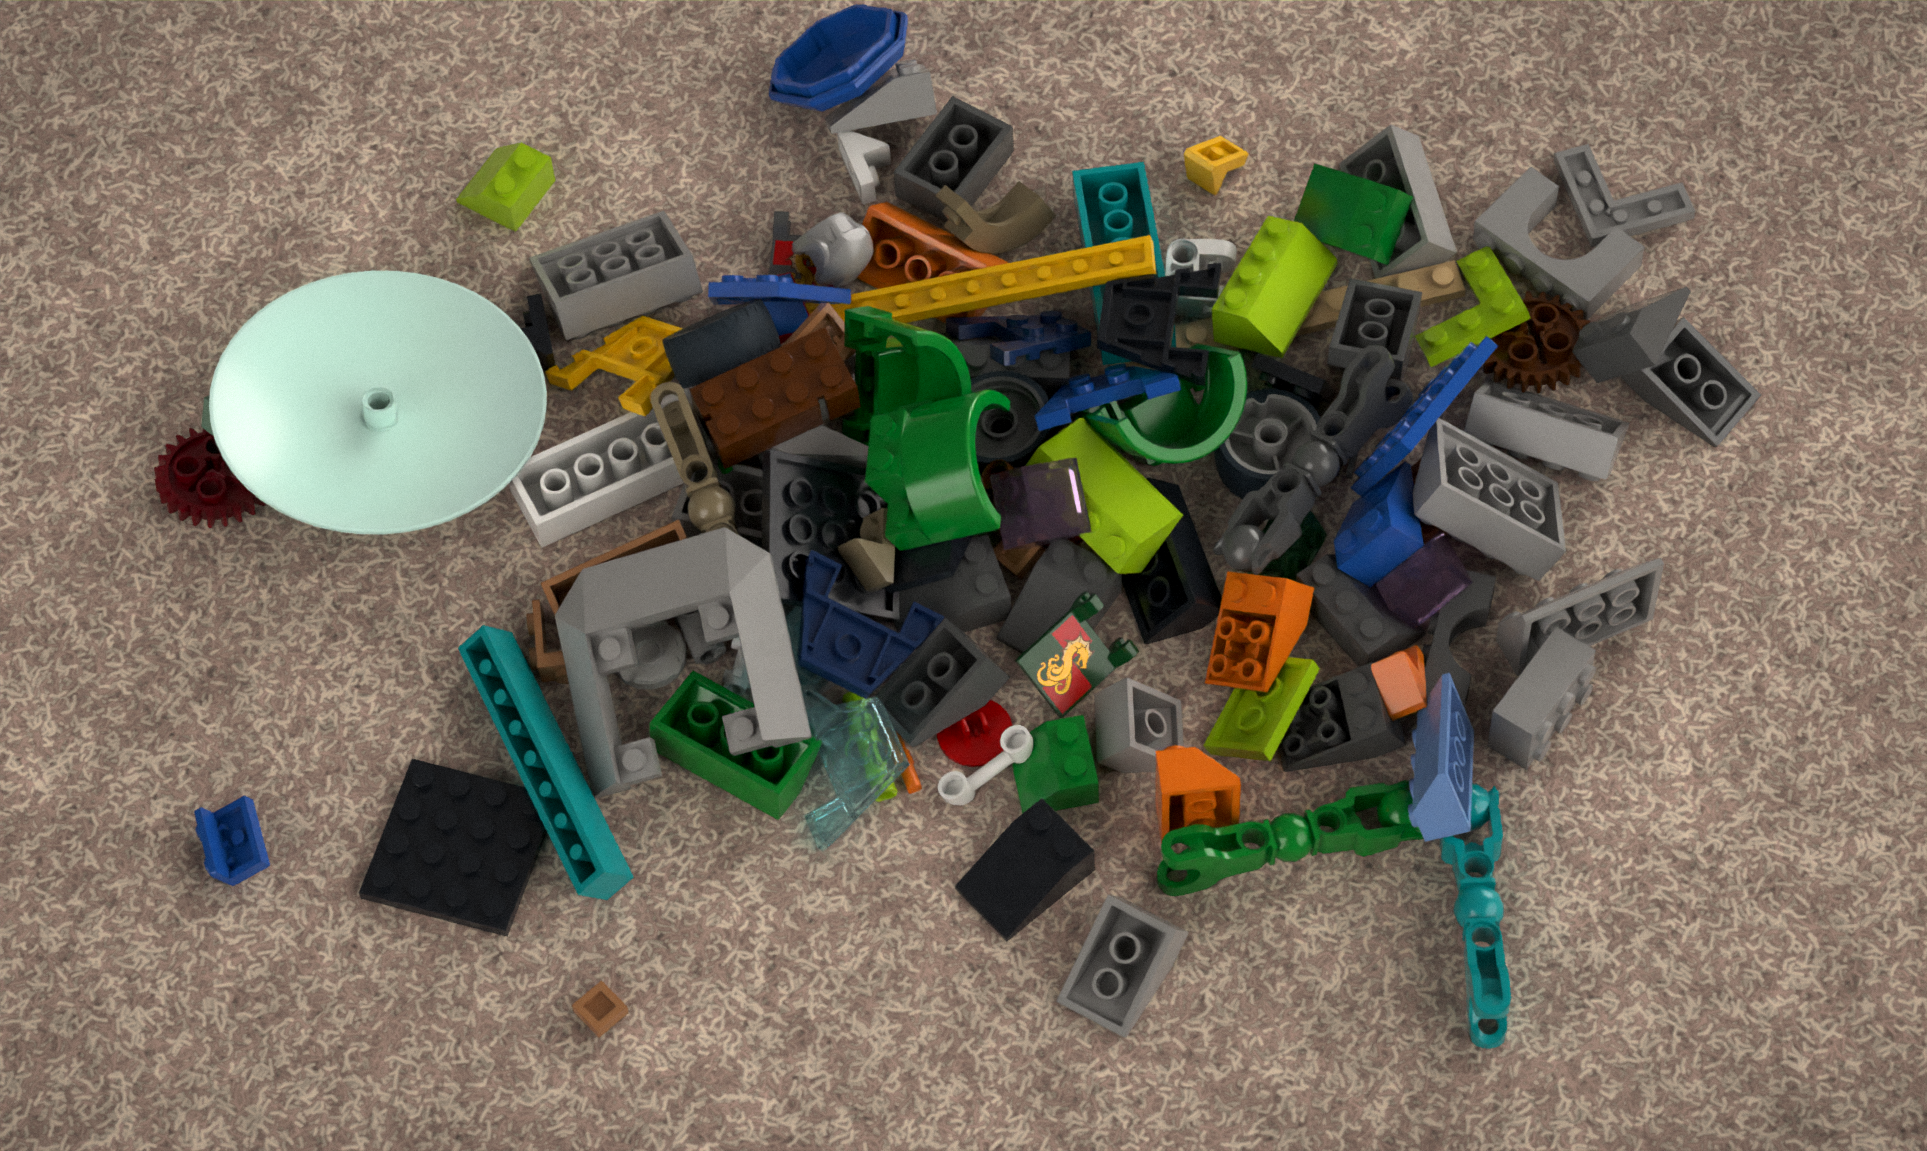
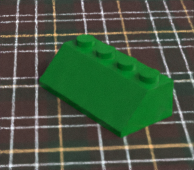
M692 670L649 723L650 737L655 740L657 753L779 820L800 794L822 741L812 736V738L777 748L768 746L736 756L730 754L722 716L755 707L754 703Z

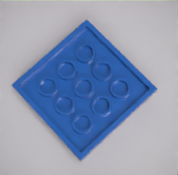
M1487 336L1477 346L1470 342L1460 354L1454 357L1447 367L1445 366L1434 379L1432 378L1418 394V399L1411 404L1399 422L1377 443L1374 452L1367 456L1354 471L1358 479L1350 488L1358 495H1364L1405 458L1498 345Z

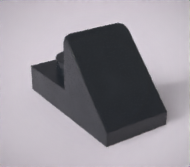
M540 293L527 296L529 311L523 312L525 328H521V330L531 342L540 360L542 370L547 371L551 367L556 366L542 295Z

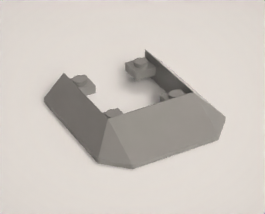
M726 527L582 569L555 614L589 782L595 799L629 790L631 785L662 777L656 744L653 738L648 737L622 745L607 675L639 666L631 629L699 610L706 643L713 645L737 637L740 638L755 707L722 716L730 754L736 756L768 746L777 748L812 738L772 556L767 551Z

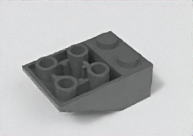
M1372 662L1310 687L1278 746L1284 772L1376 758L1406 746L1400 718L1392 721L1388 715L1371 671Z

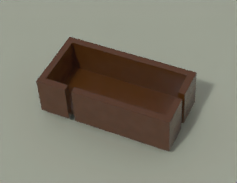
M826 327L689 389L694 411L707 436L710 437L711 444L724 469L822 425L823 419L818 401L823 398L830 421L861 407L857 385Z

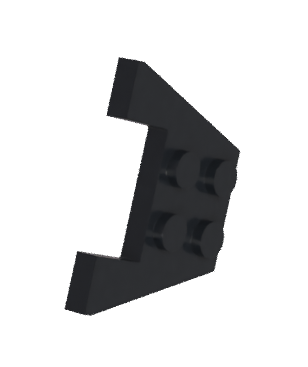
M1221 263L1207 264V269L1190 272L1189 268L1175 270V275L1154 278L1153 274L1106 281L1097 336V349L1161 372L1175 374L1178 378L1205 386L1209 350L1171 347L1179 296L1218 299Z

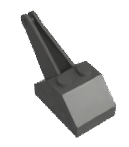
M1350 278L1329 346L1327 361L1329 368L1344 372L1346 367L1362 349L1370 345H1379L1388 350L1394 361L1395 368L1389 379L1404 382L1419 317L1422 292ZM1376 360L1368 366V373L1380 360ZM1359 451L1349 458L1346 479L1352 480ZM1340 464V469H1339V471H1338L1336 477H1339V476H1340L1342 464Z

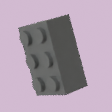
M952 96L894 170L896 197L947 222L949 219L941 212L945 206L935 196L946 185L972 207L1014 152L1013 126Z

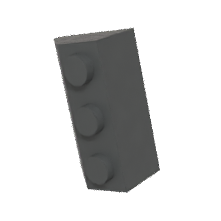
M1326 554L1296 574V582L1314 587L1310 613L1358 667L1370 662L1375 663L1397 651L1405 650L1426 635V631L1380 581L1372 587H1368L1338 569L1335 554Z

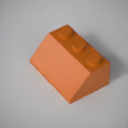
M1174 745L1164 750L1156 751L1155 804L1161 844L1164 836L1175 829L1196 824L1209 825L1213 828L1239 824L1240 777L1196 747L1185 748L1184 746Z

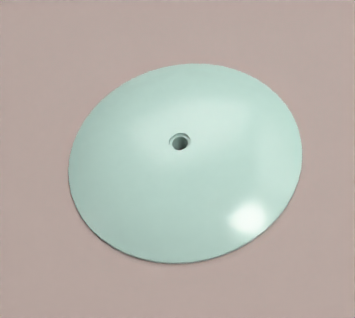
M363 271L331 276L308 283L275 299L253 315L230 340L214 371L209 398L211 428L221 456L236 478L257 498L278 512L315 527L344 533L380 535L410 532L439 525L469 513L489 501L503 490L528 462L543 430L547 406V390L540 360L521 328L505 312L479 294L458 284L437 277L402 271Z

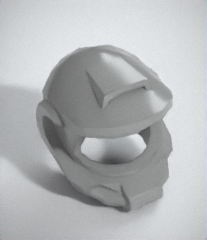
M843 212L834 214L819 222L792 243V251L795 254L809 255L817 268L815 280L820 286L824 287L831 285L840 287L854 281L865 269L873 254V242L869 231Z

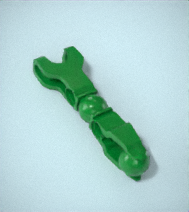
M1403 780L1390 786L1384 783L1349 788L1344 799L1322 805L1314 812H1311L1310 809L1305 810L1304 817L1296 813H1283L1275 817L1270 823L1268 819H1264L1262 823L1252 821L1220 828L1196 824L1172 830L1162 840L1161 855L1163 860L1158 866L1157 884L1166 895L1182 896L1205 890L1226 877L1260 869L1266 863L1269 866L1274 865L1276 858L1283 862H1297L1306 857L1309 852L1311 856H1315L1317 852L1325 854L1354 850L1357 855L1365 857L1396 848L1402 841L1424 839L1419 827L1414 828L1409 818L1408 805L1413 804L1409 781ZM1378 806V821L1383 828L1365 829L1361 824L1360 817L1355 813ZM1328 826L1334 829L1335 831L1325 832L1321 830L1319 827ZM1181 843L1188 848L1180 853H1175L1171 847L1174 844ZM1254 843L1257 844L1260 848L1250 849L1246 847L1244 844ZM1171 871H1186V877L1180 882L1171 881L1167 877V874Z

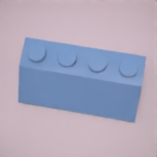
M1447 673L1440 677L1427 697V707L1418 711L1417 729L1412 730L1416 751L1415 754H1411L1414 779H1410L1409 786L1413 804L1408 805V814L1414 828L1419 827L1425 842L1471 831L1474 729L1451 675Z

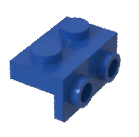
M244 795L214 813L202 807L194 811L197 822L196 833L202 842L206 857L204 865L211 877L228 885L235 886L270 866L253 799Z

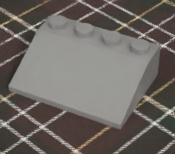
M665 211L529 257L547 303L565 340L583 338L589 335L591 331L606 326H617L623 323L625 319L640 314L654 313L659 307L674 302L688 301L694 295L703 292L693 255Z
M1438 418L1429 429L1413 489L1414 515L1423 523L1434 525L1449 533L1453 539L1459 542H1466L1479 549L1486 557L1496 558L1509 565L1516 573L1527 575L1540 581L1566 552L1558 483Z
M1661 558L1632 566L1623 571L1622 569L1613 570L1599 581L1589 585L1587 583L1579 584L1568 594L1556 599L1553 597L1546 598L1532 609L1522 613L1513 612L1505 616L1501 622H1498L1496 641L1516 676L1518 677L1555 627L1591 646L1653 620L1664 566Z

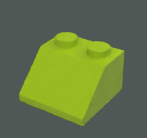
M522 142L496 148L460 193L456 201L516 232L556 181L551 157Z

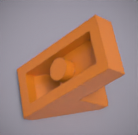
M1417 645L1397 651L1371 665V671L1392 721L1427 707L1424 654Z

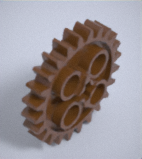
M1526 291L1525 299H1522L1527 307L1531 319L1490 338L1498 347L1483 364V373L1490 374L1494 372L1495 383L1506 379L1507 389H1511L1516 383L1521 384L1522 393H1525L1529 386H1534L1536 392L1541 393L1542 385H1548L1552 391H1555L1557 381L1568 386L1570 384V375L1577 378L1581 377V368L1585 367L1573 354L1572 350L1579 339V332L1591 321L1583 320L1582 309L1572 312V305L1568 302L1561 305L1560 295H1556L1550 301L1546 300L1545 291H1542L1538 298H1533L1531 292Z

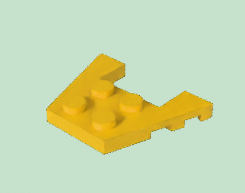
M642 315L604 337L605 344L592 352L583 349L572 355L574 362L560 370L557 365L553 366L545 373L551 384L570 391L575 389L596 369H602L634 380L636 382L618 397L623 409L647 416L653 408L651 404L652 391L658 385L670 382L675 375L668 361L662 340L683 328Z

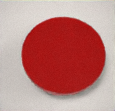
M989 700L982 708L937 733V741L943 753L952 761L963 766L980 767L1004 751L1000 744V738L1003 732L1010 726H1013L1007 711L998 703Z

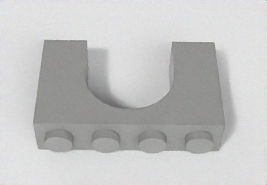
M1530 167L1475 220L1473 241H1475L1479 249L1486 246L1491 247L1495 256L1503 261L1510 272L1524 276L1532 282V285L1538 292L1545 291L1546 294L1552 297L1560 295V304L1563 305L1568 302L1572 305V312L1582 309L1583 319L1588 320L1642 266L1645 247L1615 227L1592 251L1582 257L1562 260L1549 257L1540 252L1531 242L1529 233L1556 207L1559 186Z

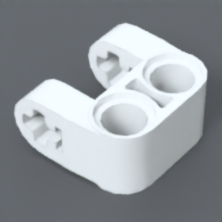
M1177 239L1167 249L1165 276L1175 275V270L1189 268L1190 272L1207 269V264L1221 263V273L1229 272L1236 265V246L1229 241L1219 239ZM1219 286L1218 297L1223 291L1224 286ZM1179 296L1176 315L1211 318V309L1217 299Z

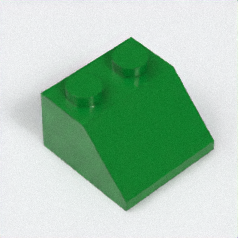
M1084 715L1046 721L1029 733L1033 738L1034 744L1030 757L1023 763H1012L1022 814L1042 798L1054 811L1099 803V782Z

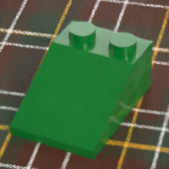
M1314 163L1294 221L1302 223L1323 244L1388 266L1413 197L1398 189Z

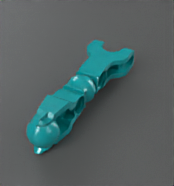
M1472 783L1471 831L1480 829L1488 821L1489 837L1484 839L1483 845H1478L1474 842L1465 845L1462 839L1455 838L1453 835L1439 839L1441 858L1446 864L1452 865L1458 889V897L1454 902L1453 911L1459 926L1463 928L1462 940L1465 941L1464 967L1469 1035L1471 1041L1476 1046L1491 1049L1502 1045L1506 1039L1507 1015L1511 1003L1509 972L1505 963L1502 933L1499 928L1504 915V906L1499 894L1495 891L1496 881L1493 878L1494 862L1498 861L1501 856L1503 829L1499 808V791L1494 786L1487 792L1479 784ZM1468 873H1479L1482 877H1472ZM1476 942H1486V943H1488L1490 946H1489V947H1479V946H1477L1475 943H1476ZM1482 1018L1495 1019L1498 1030L1491 1035L1484 1034L1479 1029L1478 1023Z

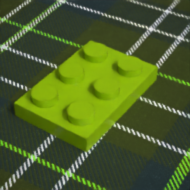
M1288 657L1267 693L1234 688L1203 746L1210 755L1271 761L1320 670L1313 659Z

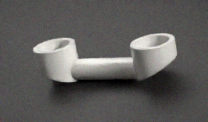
M1013 725L1007 728L1000 738L1003 752L967 778L958 771L946 773L938 783L939 794L947 803L952 805H964L971 802L978 788L1013 762L1020 764L1030 757L1034 744L1029 731L1021 725Z

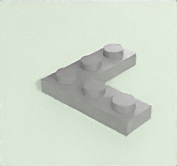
M1589 144L1554 153V164L1591 247L1598 245L1615 227L1627 235L1633 236L1694 219L1695 209L1682 182L1614 201Z

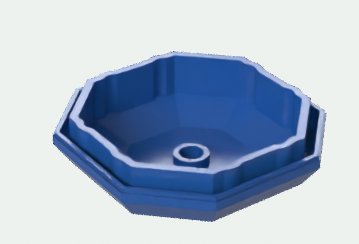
M855 4L817 20L775 59V65L772 68L769 97L771 100L788 106L823 112L861 96L903 57L908 23L906 13L893 11L886 7L879 8L865 4Z

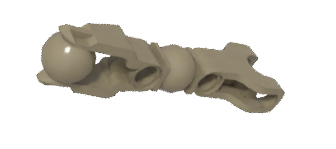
M665 382L658 385L651 393V404L678 473L686 486L685 491L690 499L688 504L690 521L702 534L724 527L738 534V528L733 519L736 510L734 499L729 492L722 488L700 422L684 390L675 382ZM667 394H674L678 397V401H674L662 409L661 402ZM703 469L708 471L707 476L699 482L691 481V476L697 470Z

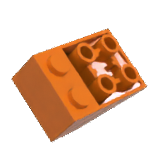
M1227 571L1205 683L1267 693L1307 626L1314 587L1287 578Z

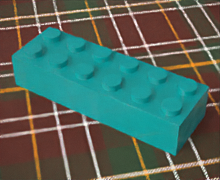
M1144 162L1072 171L1073 197L1082 248L1150 235L1154 243L1156 274L1153 275L1154 278L1164 277V265ZM1106 284L1089 287L1097 335ZM1175 324L1171 347H1176ZM1100 350L1103 365L1132 362Z

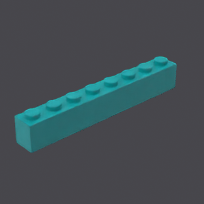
M482 625L458 647V650L577 894L608 900L634 878L513 633Z

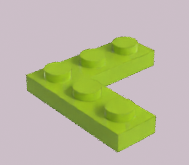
M1486 246L1456 261L1479 304L1415 335L1418 346L1430 367L1460 354L1470 342L1478 345L1486 336L1492 338L1531 319L1527 307L1491 247Z

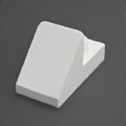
M853 131L837 133L840 154L862 204L876 201L875 187L880 186L876 169L891 164L889 145Z

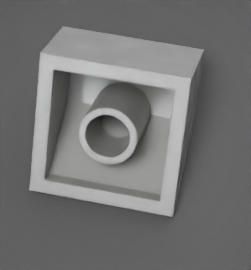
M1127 677L1094 694L1097 763L1122 773L1156 772V751L1164 750L1174 745L1184 746L1181 700Z

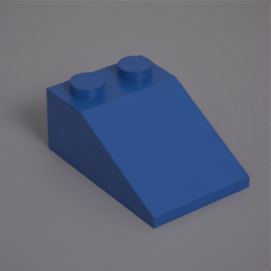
M1403 462L1352 503L1334 539L1337 568L1368 587H1372L1424 546L1420 519L1414 515V483L1409 463Z

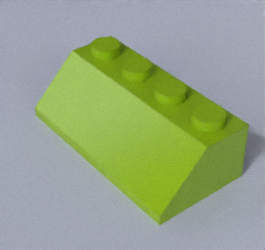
M1268 215L1211 309L1214 342L1283 358L1337 266V258L1302 223Z
M1084 418L1077 419L1039 446L1019 474V477L1117 574L1141 573L1183 516Z

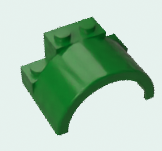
M870 306L845 310L844 346L856 350L855 383L858 388L861 407L854 410V417L843 419V435L869 447L871 417L897 411V407L929 399L935 402L971 393V379L966 361L957 346L945 336L893 320L892 313Z
M1197 343L1191 346L1190 349L1209 350L1205 386L1178 378L1181 387L1180 391L1149 400L1146 393H1141L1119 405L1116 401L1076 412L1073 415L1076 420L1084 418L1114 448L1131 454L1136 462L1157 466L1162 463L1180 464L1200 459L1222 445L1236 428L1241 418L1247 395V375L1243 358L1238 351ZM1193 388L1195 392L1204 390L1200 405L1196 402L1190 389Z
M986 389L935 402L929 399L897 407V411L871 417L865 482L888 503L885 537L900 551L1000 528L1001 515L989 500L980 477L976 458L975 435L981 412L1000 408L1004 412H1010V400L1002 393Z

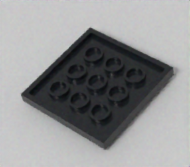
M775 450L763 453L762 549L772 556L783 604L802 607L805 560L810 551L813 550L842 565L828 598L872 620L882 622L899 620V592L888 594L885 587L875 592L866 591L838 551V546L854 538L861 539L860 529L863 517L882 508L888 509V503L865 482L866 469Z
M412 759L360 888V898L508 937L547 834V830L526 787Z

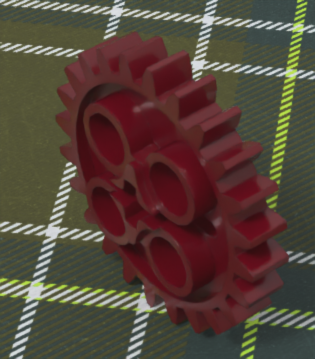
M189 428L190 437L187 439L181 435H176L177 446L166 444L167 455H158L159 466L154 467L156 490L159 493L161 504L167 503L170 514L178 511L180 521H184L189 516H192L193 526H197L204 519L207 520L208 528L213 527L215 520H221L223 526L227 527L229 518L234 517L238 522H243V512L254 516L256 514L254 504L266 505L236 478L222 458L214 436L205 429H203V432L197 433L193 428Z

